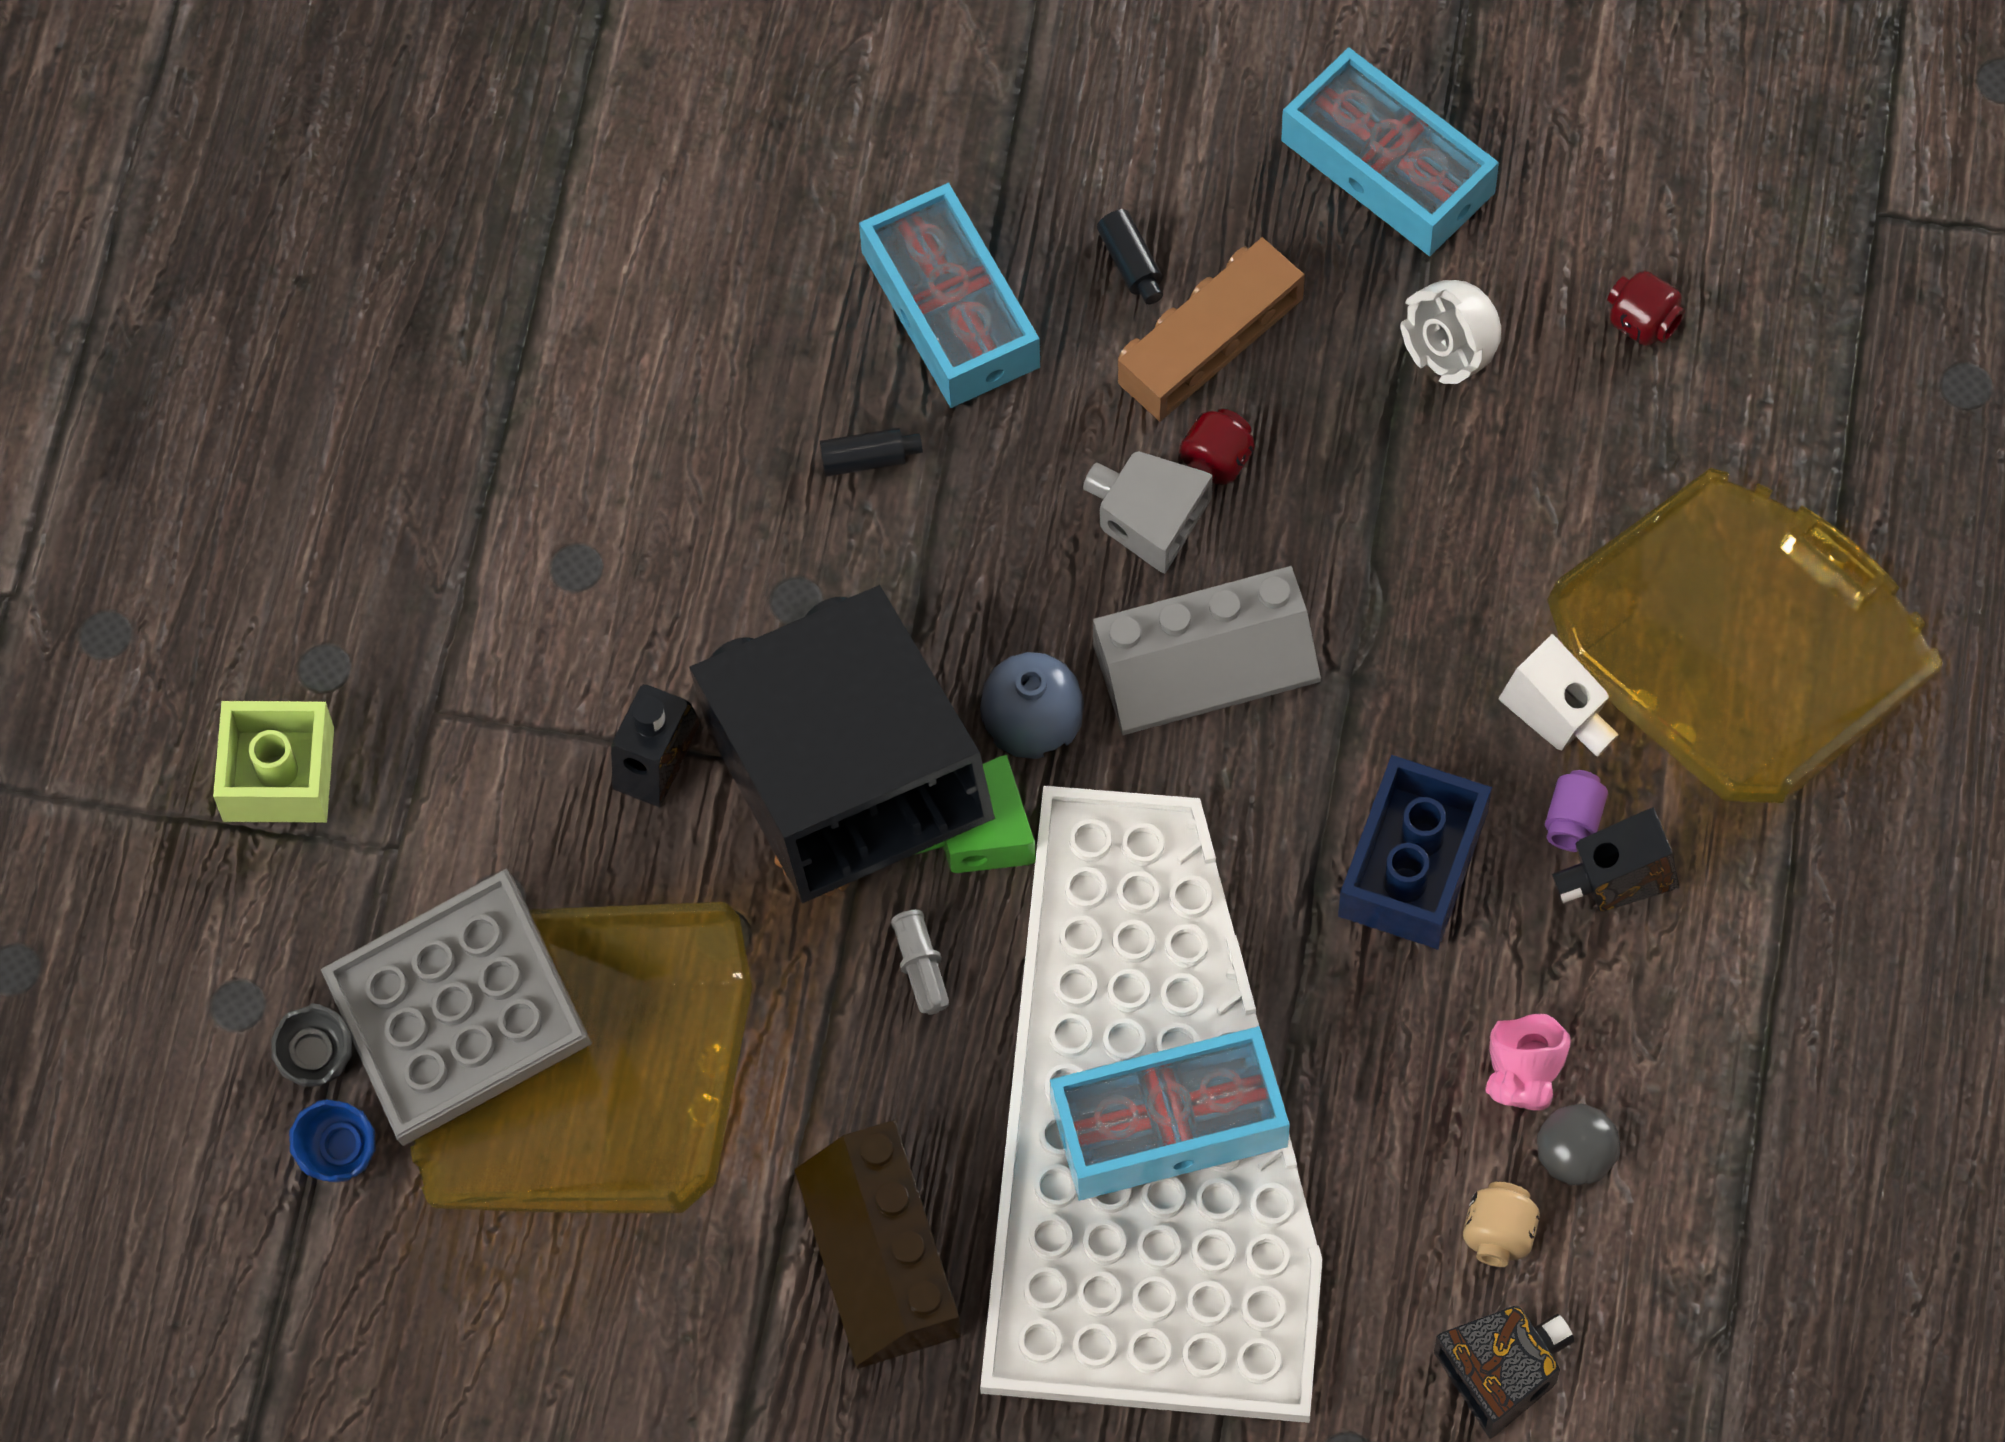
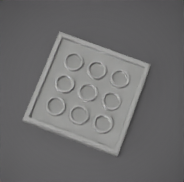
M507 868L321 969L340 1014L352 1035L353 1043L396 1139L402 1146L592 1044L514 878Z

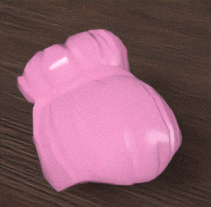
M1530 1014L1516 1020L1497 1021L1491 1031L1489 1046L1492 1066L1495 1072L1488 1079L1486 1093L1494 1101L1506 1106L1533 1111H1541L1548 1108L1553 1098L1552 1081L1563 1068L1570 1048L1571 1040L1569 1033L1557 1020L1547 1014Z

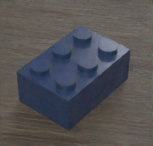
M1391 755L1340 891L1338 917L1439 950L1488 814L1492 787Z

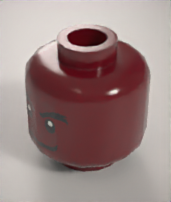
M1640 271L1632 276L1630 280L1622 276L1613 286L1607 298V302L1612 304L1610 311L1611 324L1642 345H1652L1657 341L1662 343L1668 341L1677 330L1685 314V309L1680 307L1682 302L1681 293L1648 271Z
M1228 409L1202 413L1179 447L1181 459L1186 466L1211 474L1212 483L1220 485L1232 483L1254 451L1255 444L1251 435V426L1240 415Z

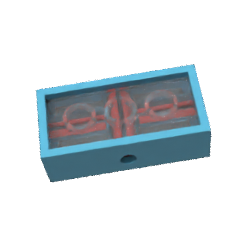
M1350 47L1283 109L1281 141L1428 256H1431L1495 194L1499 162Z
M949 183L859 222L862 254L950 408L1040 368V338Z
M1260 1026L1050 1079L1051 1106L1079 1201L1288 1147L1290 1124Z

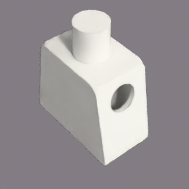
M1553 634L1517 667L1498 698L1544 739L1561 751L1577 737L1598 757L1619 736L1598 715L1609 699L1607 691Z

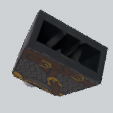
M647 684L640 686L611 746L613 790L659 808L661 807L701 726V721L689 701ZM643 764L647 771H640L635 769V767Z
M1654 807L1580 839L1575 843L1580 863L1552 874L1562 903L1592 893L1599 911L1611 910L1680 888L1673 852Z
M1512 1306L1440 1333L1436 1336L1434 1354L1489 1439H1491L1554 1387L1558 1380L1560 1368L1552 1355L1574 1343V1337L1569 1326L1559 1314L1533 1327L1524 1311L1519 1306Z

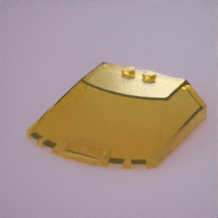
M1709 468L1556 581L1547 601L1560 642L1607 691L1609 695L1608 701L1724 801L1783 803L1940 670L1943 662L1938 649H1930L1921 632L1925 622L1916 611L1909 614L1896 597L1899 586L1854 541L1801 505L1798 511L1795 512L1769 498L1773 490L1761 484H1757L1754 491L1729 482L1728 472Z
M725 902L530 909L529 912L592 1044L415 1139V1146L410 1147L413 1163L419 1167L424 1184L421 1189L428 1204L433 1208L493 1211L683 1213L713 1187L717 1179L752 992V982L739 915Z

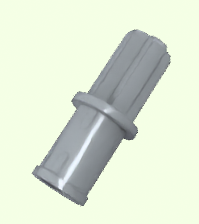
M916 909L904 911L894 916L891 922L903 960L900 962V968L903 973L909 976L919 1011L928 1015L937 1014L949 1005V999L938 966L941 962V955L937 950H933L924 921L923 911Z

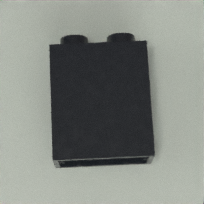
M880 585L850 598L833 597L815 605L804 618L755 639L743 637L731 640L720 646L710 658L689 667L708 733L802 904L995 819L980 752Z

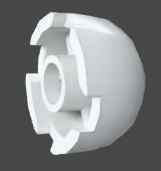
M1442 280L1428 285L1407 298L1405 304L1409 305L1407 319L1401 322V332L1405 346L1417 366L1423 368L1428 365L1435 373L1441 375L1439 382L1443 384H1458L1482 370L1491 362L1501 342V324L1497 310L1491 300L1478 287L1466 281Z

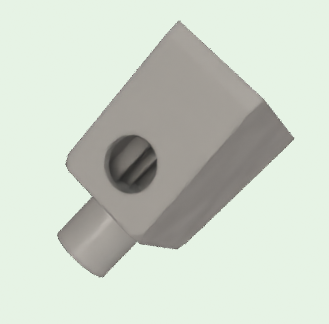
M1138 451L1130 456L1120 473L1096 462L1087 474L1083 490L1103 499L1100 506V527L1102 530L1152 567L1165 574L1212 499V475L1202 470Z

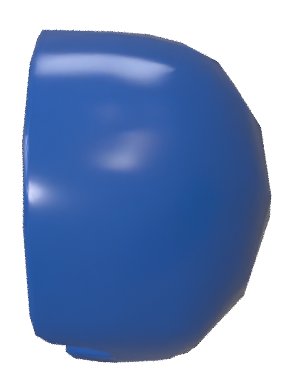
M328 1099L317 1101L299 1112L289 1131L290 1153L303 1172L318 1180L338 1183L356 1178L367 1169L376 1151L375 1128L366 1115L351 1104Z

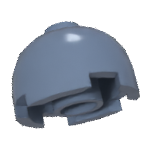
M1025 652L1010 656L993 668L983 686L980 713L986 730L994 738V743L998 748L1015 757L1038 759L1044 757V752L1055 750L1064 743L1067 746L1073 741L1082 726L1084 699L1075 674L1064 662L1048 654Z

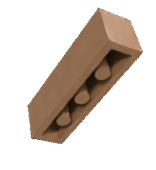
M1263 237L1250 248L1246 246L1240 248L1229 259L1226 268L1216 277H1207L1202 280L1193 290L1189 300L1178 309L1175 307L1168 309L1158 319L1154 329L1142 340L1139 338L1133 339L1123 348L1118 357V384L1161 422L1303 300L1305 274Z

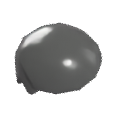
M311 1003L309 1006L285 1014L271 1038V1058L284 1078L303 1087L320 1086L333 1081L341 1075L352 1057V1035L343 1018L320 1004Z
M1584 1103L1563 1106L1552 1112L1542 1124L1537 1135L1538 1159L1552 1178L1571 1186L1583 1185L1585 1183L1592 1184L1600 1181L1612 1166L1619 1161L1620 1140L1616 1126L1602 1110Z

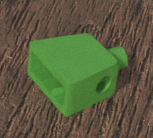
M1007 755L997 757L983 764L995 819L916 854L943 847L950 870L954 873L1016 867L1035 863V841Z

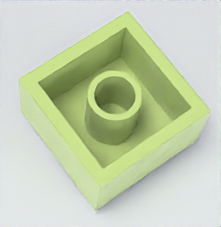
M221 701L213 797L223 822L327 823L334 726L326 702Z

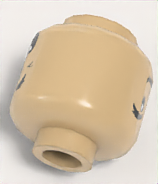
M1492 1182L1488 1185V1188L1478 1190L1472 1196L1463 1228V1238L1465 1243L1477 1252L1476 1258L1482 1263L1495 1267H1505L1508 1265L1509 1260L1523 1259L1530 1253L1540 1212L1537 1205L1530 1199L1531 1195L1526 1189L1512 1183Z

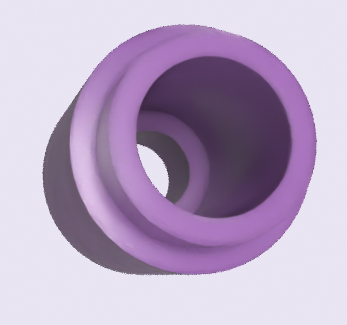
M1574 770L1570 774L1562 775L1557 779L1545 821V827L1548 830L1546 838L1555 847L1570 852H1577L1575 843L1598 831L1608 790L1600 783L1601 780L1597 775L1584 770Z

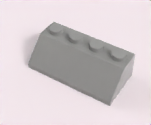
M1292 566L1093 619V647L1122 735L1321 682L1308 613Z

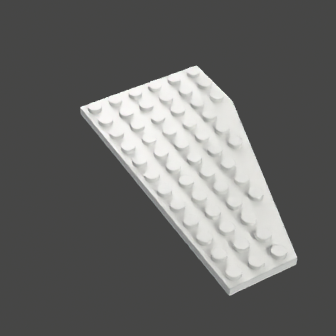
M1043 786L981 1375V1394L1310 1423L1322 1256L1319 1245L1316 1242L1300 1182L1290 1135L1287 1148L1079 1201L1050 1101V1079L1259 1026L1256 1007L1237 936L1232 926L1200 798Z

